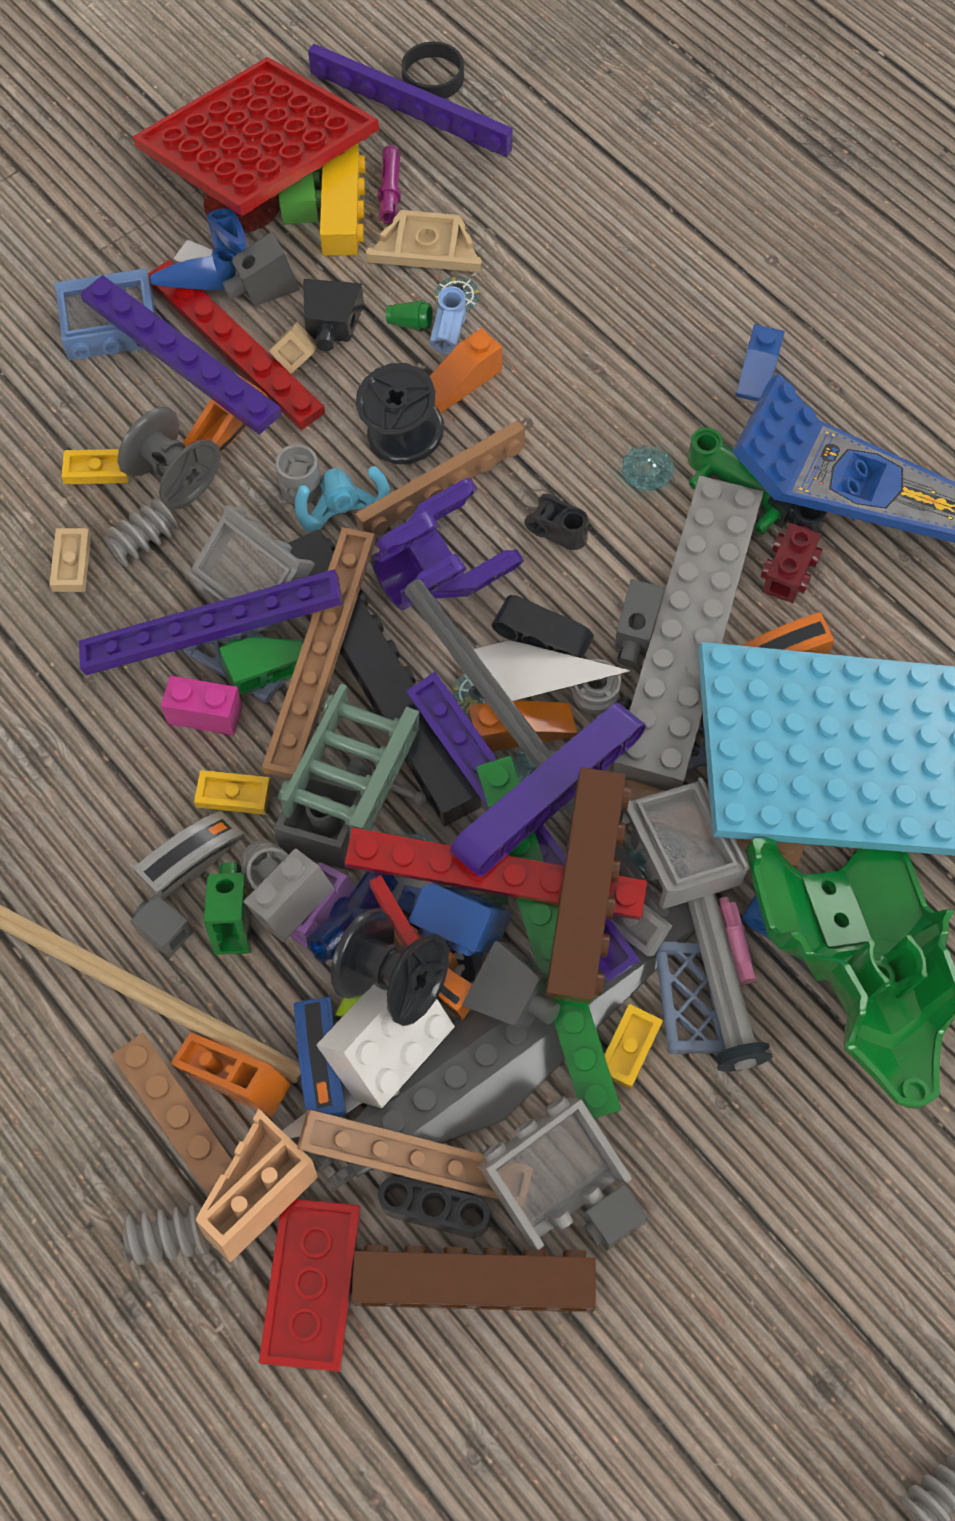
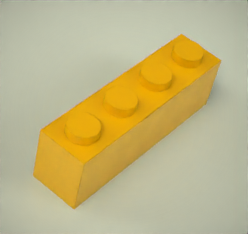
M359 143L322 166L320 239L323 256L358 255L359 242H364V224H359V219H365L364 200H360V196H365V178H360V174H366L365 155L359 154Z

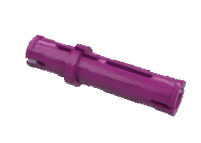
M387 145L382 150L381 187L377 193L380 203L378 218L388 225L393 223V219L398 213L397 205L401 199V191L398 187L401 151L399 148L396 150L397 146Z

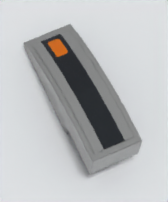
M220 810L187 827L166 841L133 867L137 877L154 895L157 894L161 899L165 900L186 880H189L191 883L196 880L245 835Z

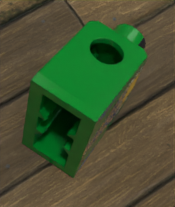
M235 862L222 863L219 866V874H211L207 877L204 924L214 955L251 953V911L243 902L250 895L245 874L241 873V866Z

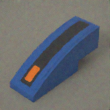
M331 996L294 1003L295 1028L306 1112L309 1109L337 1117L346 1116L344 1084L316 1046L336 1024Z

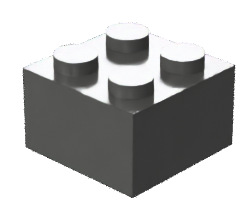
M312 774L305 788V791L349 807L353 804L358 805L362 797L358 790ZM298 803L290 818L283 816V811L281 812L274 827V832L279 846L285 852L291 853L296 848L310 859L347 869L345 867V859L350 837L349 826L345 824L344 820Z

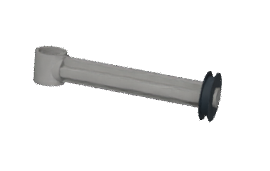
M711 857L678 858L673 863V868L679 879L719 867L718 862ZM716 894L688 901L726 1050L721 1051L714 1057L716 1061L722 1062L717 1066L718 1071L732 1072L761 1065L769 1061L773 1056L771 1053L765 1052L770 1048L769 1043L755 1042Z

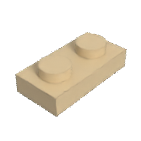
M56 528L49 583L52 592H86L91 544L89 528Z

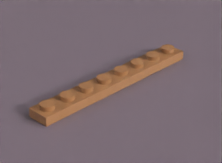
M345 527L341 529L328 571L335 569L339 576L343 605L313 613L262 765V770L265 774L291 779L311 741L376 542L374 533Z

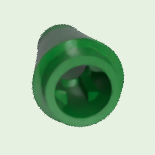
M424 300L388 305L386 308L387 324L421 332L424 329H430L432 326V305L425 303Z

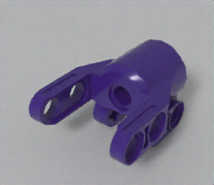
M465 478L420 503L409 521L389 531L376 542L380 551L371 556L373 571L384 593L400 610L403 611L413 605L405 594V589L409 583L417 579L424 583L435 599L468 597L513 571L524 562L517 549L505 550L464 574L466 566L458 554L451 553L438 533L437 528L439 525L437 520L465 505L467 499L478 490L471 478Z

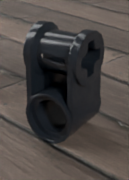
M542 494L538 499L539 505L532 514L527 515L524 520L527 529L536 536L553 541L566 549L578 550L583 548L588 540V516L586 512L559 500L551 494Z

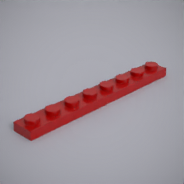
M170 259L149 272L148 277L174 263ZM151 284V287L253 385L260 388L271 401L281 408V412L300 430H303L325 414L324 405L202 289L176 288Z
M352 828L345 867L559 905L564 866L506 856L489 872L478 877L450 853L451 845ZM618 876L617 883H610L609 896L615 897L613 916L636 920L642 918L647 881Z

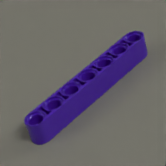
M618 702L614 703L462 831L451 845L450 853L478 877L485 875L575 797L577 777L581 767L606 770L639 740L645 731L646 724Z

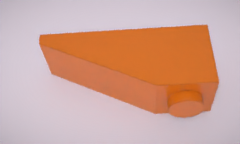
M480 328L460 342L429 376L436 390L435 406L440 410V413L446 411L502 371V346L483 328Z
M512 701L542 742L575 737L577 735L570 703ZM488 703L469 706V720L492 752L520 747Z
M192 1032L188 1034L170 1063L174 1068L244 1106L256 1111L260 1109L271 1118L291 1086V1083L269 1064Z

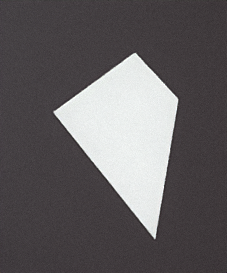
M512 640L473 649L512 701L630 671Z

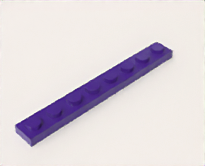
M313 44L308 50L310 73L319 78L328 80L342 88L349 89L368 99H372L391 109L400 111L504 157H507L512 151V127L317 44Z
M104 275L100 276L80 293L82 301L257 434L260 435L282 415L281 408Z
M335 569L79 640L80 670L85 675H90L343 605L339 576Z

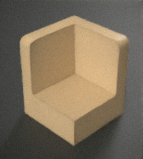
M296 322L274 343L269 352L292 374L314 353L317 348L315 345L316 341Z

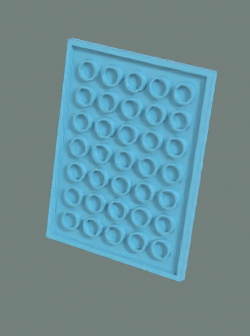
M701 642L698 648L713 837L747 840L763 837L773 839L776 842L955 856V666Z

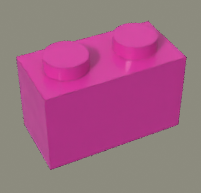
M171 675L169 676L161 703L166 721L170 725L233 736L235 735L243 706L238 688L235 686Z

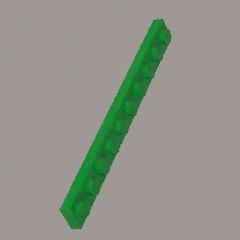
M511 755L476 766L489 809L520 783ZM535 831L507 856L544 862ZM516 898L536 965L548 975L558 905ZM550 998L560 1004V1011L554 1020V1024L577 1099L583 1101L594 1119L622 1111L589 1004Z

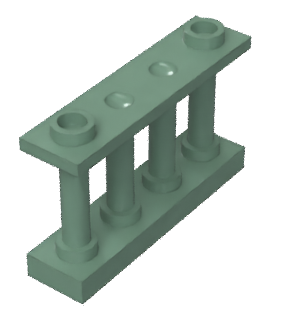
M340 683L335 695L330 694L323 709L324 716L291 780H285L282 784L278 800L281 801L283 816L288 818L291 817L298 803L344 820L345 824L349 826L350 837L352 828L371 830L419 731V711L406 707L400 719H388L349 705L347 685ZM344 717L388 733L390 740L386 747L381 746L379 749L337 734L334 731L341 718ZM327 745L375 762L376 769L372 776L362 777L319 760ZM312 774L358 790L362 797L358 805L353 804L349 807L305 791V788Z

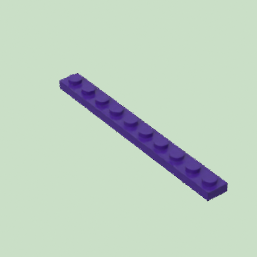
M433 672L406 692L484 805L489 809L476 766L495 761L497 758L436 672ZM544 824L535 831L544 862L564 866L566 855ZM605 919L603 934L610 935L607 957H600L599 969L605 973V978L610 983L638 964L640 960L612 920Z

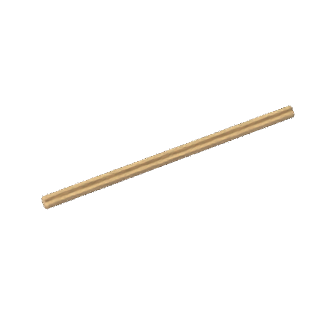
M0 905V929L199 1035L269 1064L292 1084H297L301 1079L299 1062Z

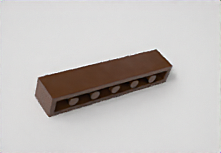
M584 767L580 768L577 777L545 992V997L590 1005L594 1001L595 995L601 996L605 973L598 972L600 957H607L610 935L603 934L605 919L612 920L615 906V897L609 896L610 883H617L620 860L614 859L616 845L622 846L626 826L625 823H620L619 819L621 808H628L631 787L624 786L626 774Z
M365 1245L364 1251H354L352 1303L354 1306L593 1313L596 1308V1257H586V1251L564 1250L563 1257L547 1256V1251L543 1249H524L523 1256L507 1255V1249L484 1248L483 1254H467V1248L444 1247L443 1253H427L428 1247L404 1246V1252H388V1246Z

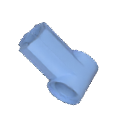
M447 287L440 291L438 295V309L430 338V347L436 349L438 353L449 354L458 345L462 324L466 320V299L464 292L460 288Z

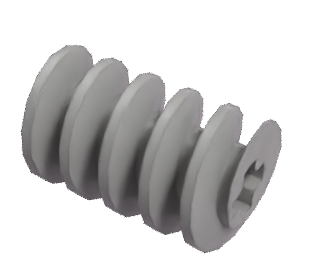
M154 498L151 500V508L146 505L140 507L141 516L135 512L129 514L130 523L123 519L118 521L119 531L112 526L107 528L108 538L103 536L113 555L123 566H129L126 558L128 554L138 560L140 559L137 550L139 547L149 553L151 551L148 541L151 540L160 546L159 534L162 533L171 539L170 527L173 526L178 529L172 514L159 499Z
M194 1204L189 1205L187 1217H182L179 1208L174 1207L170 1220L166 1219L162 1209L158 1210L155 1222L150 1221L147 1212H142L139 1225H135L131 1214L126 1215L123 1241L128 1264L131 1263L133 1256L136 1264L144 1265L148 1253L153 1262H160L164 1251L170 1260H175L178 1257L180 1248L185 1257H192L195 1245L202 1255L208 1254L210 1243L202 1234L195 1220L198 1213Z
M955 1454L947 1457L948 1467L942 1464L934 1467L935 1478L928 1474L921 1478L923 1489L917 1485H912L908 1490L910 1499L903 1495L899 1496L902 1504L914 1521H953L950 1514L955 1512Z

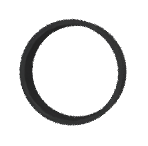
M437 41L420 43L410 48L402 59V81L444 99L449 98L457 93L463 85V57L456 48L449 44ZM428 57H439L454 63L458 67L459 72L452 80L446 83L425 85L413 80L407 74V70L418 60Z

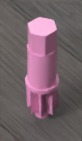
M722 897L718 899L719 909L739 984H749L757 979L744 933L745 926L742 925L736 902L730 903L729 897Z

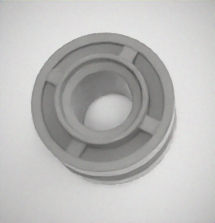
M590 659L591 661L614 666L606 660ZM617 674L572 686L573 701L581 710L587 713L602 714L619 699L621 675ZM600 684L604 688L593 689L589 685Z

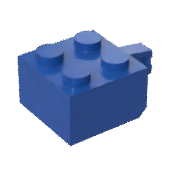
M435 883L422 888L405 885L398 899L399 907L411 914L408 922L419 927L418 934L422 936L433 933L438 934L447 942H452L451 949L467 956L474 954L482 957L483 953H489L495 941L501 942L513 913L457 887L439 886Z

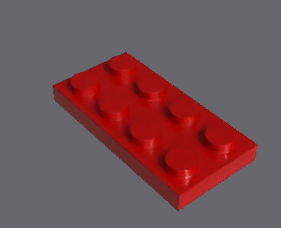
M295 1199L279 1215L259 1356L260 1365L341 1373L354 1268V1251H356L361 1211L360 1205Z

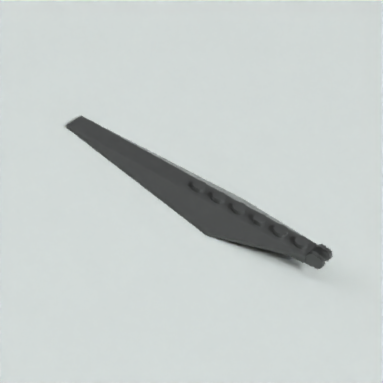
M688 902L668 908L670 913L664 919L673 926L663 942L685 943L695 933ZM627 941L640 962L610 983L604 976L601 996L595 995L594 1001L589 1005L596 1029L658 969L656 954L654 956H647ZM470 1010L463 1021L460 1018L451 1021L455 1027L402 1085L398 1095L393 1096L383 1108L368 1105L354 1121L441 1144L502 1122L565 1061L554 1021L548 1025L535 1017L529 1028L519 1027L475 1010ZM319 1155L313 1160L315 1170H324L337 1159ZM346 1162L348 1166L330 1176L325 1186L329 1191H334L354 1176L358 1178L363 1173L374 1170V1168Z

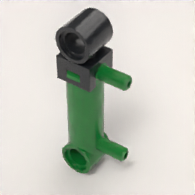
M704 427L693 433L688 452V463L697 472L689 480V485L692 489L696 488L699 475L708 478L714 475L724 482L764 491L760 507L765 509V513L754 525L757 533L764 534L773 523L782 529L789 522V524L806 526L820 534L827 512L773 499L732 452L733 449L723 443V438L717 430Z

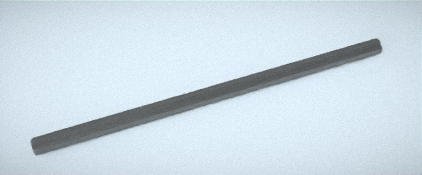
M419 579L409 583L405 589V594L537 769L552 756L551 752L424 583ZM574 798L564 805L571 816ZM616 845L614 859L620 860L619 876L647 881L620 845ZM647 881L644 904L664 919L670 913L669 909H661L659 905L660 897Z

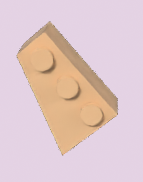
M260 1109L253 1118L254 1123L243 1142L240 1141L234 1151L235 1156L225 1174L220 1175L195 1219L204 1237L230 1263L318 1178L313 1160L303 1150L297 1149V1145Z

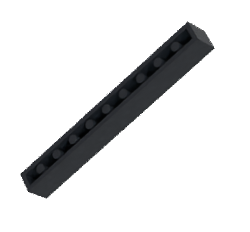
M319 529L287 543L292 547L290 553L297 559L311 560L315 563L309 576L328 571L335 546L330 538L324 539ZM360 588L340 654L376 714L391 720L395 718L400 719L406 707L419 711L406 692L416 684V680L411 669L408 666L403 667L398 660L400 654L393 640L387 641L382 634L384 628L377 614L371 615L366 608L368 601ZM419 712V731L404 761L445 827L480 809L481 799Z

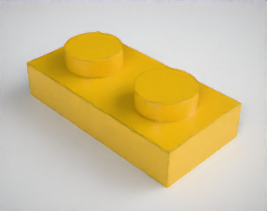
M119 449L64 450L61 475L64 484L129 483V476L120 471L117 462Z
M200 770L194 804L196 808L266 815L271 780L270 777Z
M631 1004L628 1005L604 1054L612 1081L631 1090L663 1023L662 1019Z

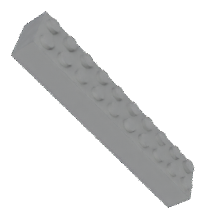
M699 475L630 708V712L644 722L646 728L639 740L614 762L613 772L626 774V779L665 791L683 786L703 713L698 648L701 642L722 644L764 491Z

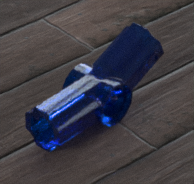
M367 871L349 897L343 896L336 901L331 910L330 918L306 938L307 948L313 953L315 959L323 963L332 960L343 933L353 920L366 910L381 909L369 886V881L381 875L392 893L398 885V881L393 875Z

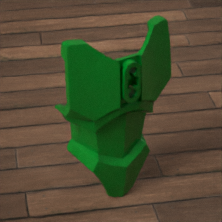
M763 837L753 839L746 851L768 937L779 950L805 961L816 981L826 979L829 981L848 1015L845 1026L844 1051L875 1080L897 1105L919 1109L932 1102L940 1095L939 1074L942 1039L947 1027L955 1020V966L950 952L946 948L949 935V920L954 913L953 910L945 909L934 912L927 905L908 852L858 848L840 871L805 875L791 865L779 852L775 840Z

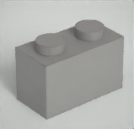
M295 848L243 902L260 924L284 942L335 888L320 866Z

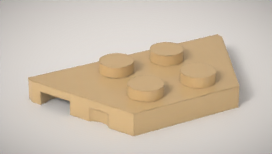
M401 210L393 219V223L382 231L380 241L373 249L369 247L365 253L367 263L481 272L482 260L480 256L477 257L474 251L473 241L465 231V224L461 215Z

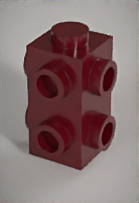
M792 523L789 524L785 535L779 533L772 548V552L776 553L774 560H766L760 576L766 579L762 592L792 604L798 592L804 594L812 576L807 574L809 566L816 567L823 550L817 547L821 534L814 532L806 526H798Z

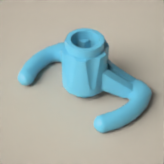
M376 466L368 469V475L375 482L378 489V496L374 497L356 487L351 477L346 475L344 470L333 468L326 471L322 476V483L320 484L322 496L311 515L307 511L309 487L306 485L299 486L295 497V513L298 522L304 530L312 532L322 529L331 516L338 513H346L350 510L364 509L390 494V486L385 475Z

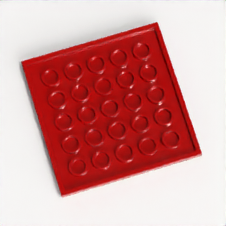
M266 57L132 136L136 148L243 216L268 199L275 197L292 184L299 182L311 172L321 168L338 155H342L357 143L366 140L370 135L379 130L377 118L275 60Z

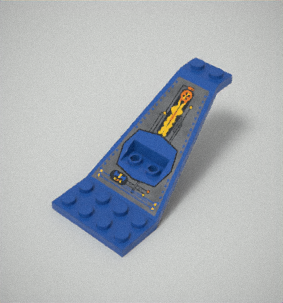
M780 373L769 380L732 452L773 499L850 517L852 521L858 519L955 543L954 481L820 421L816 417L814 410L803 402L792 384L786 382Z

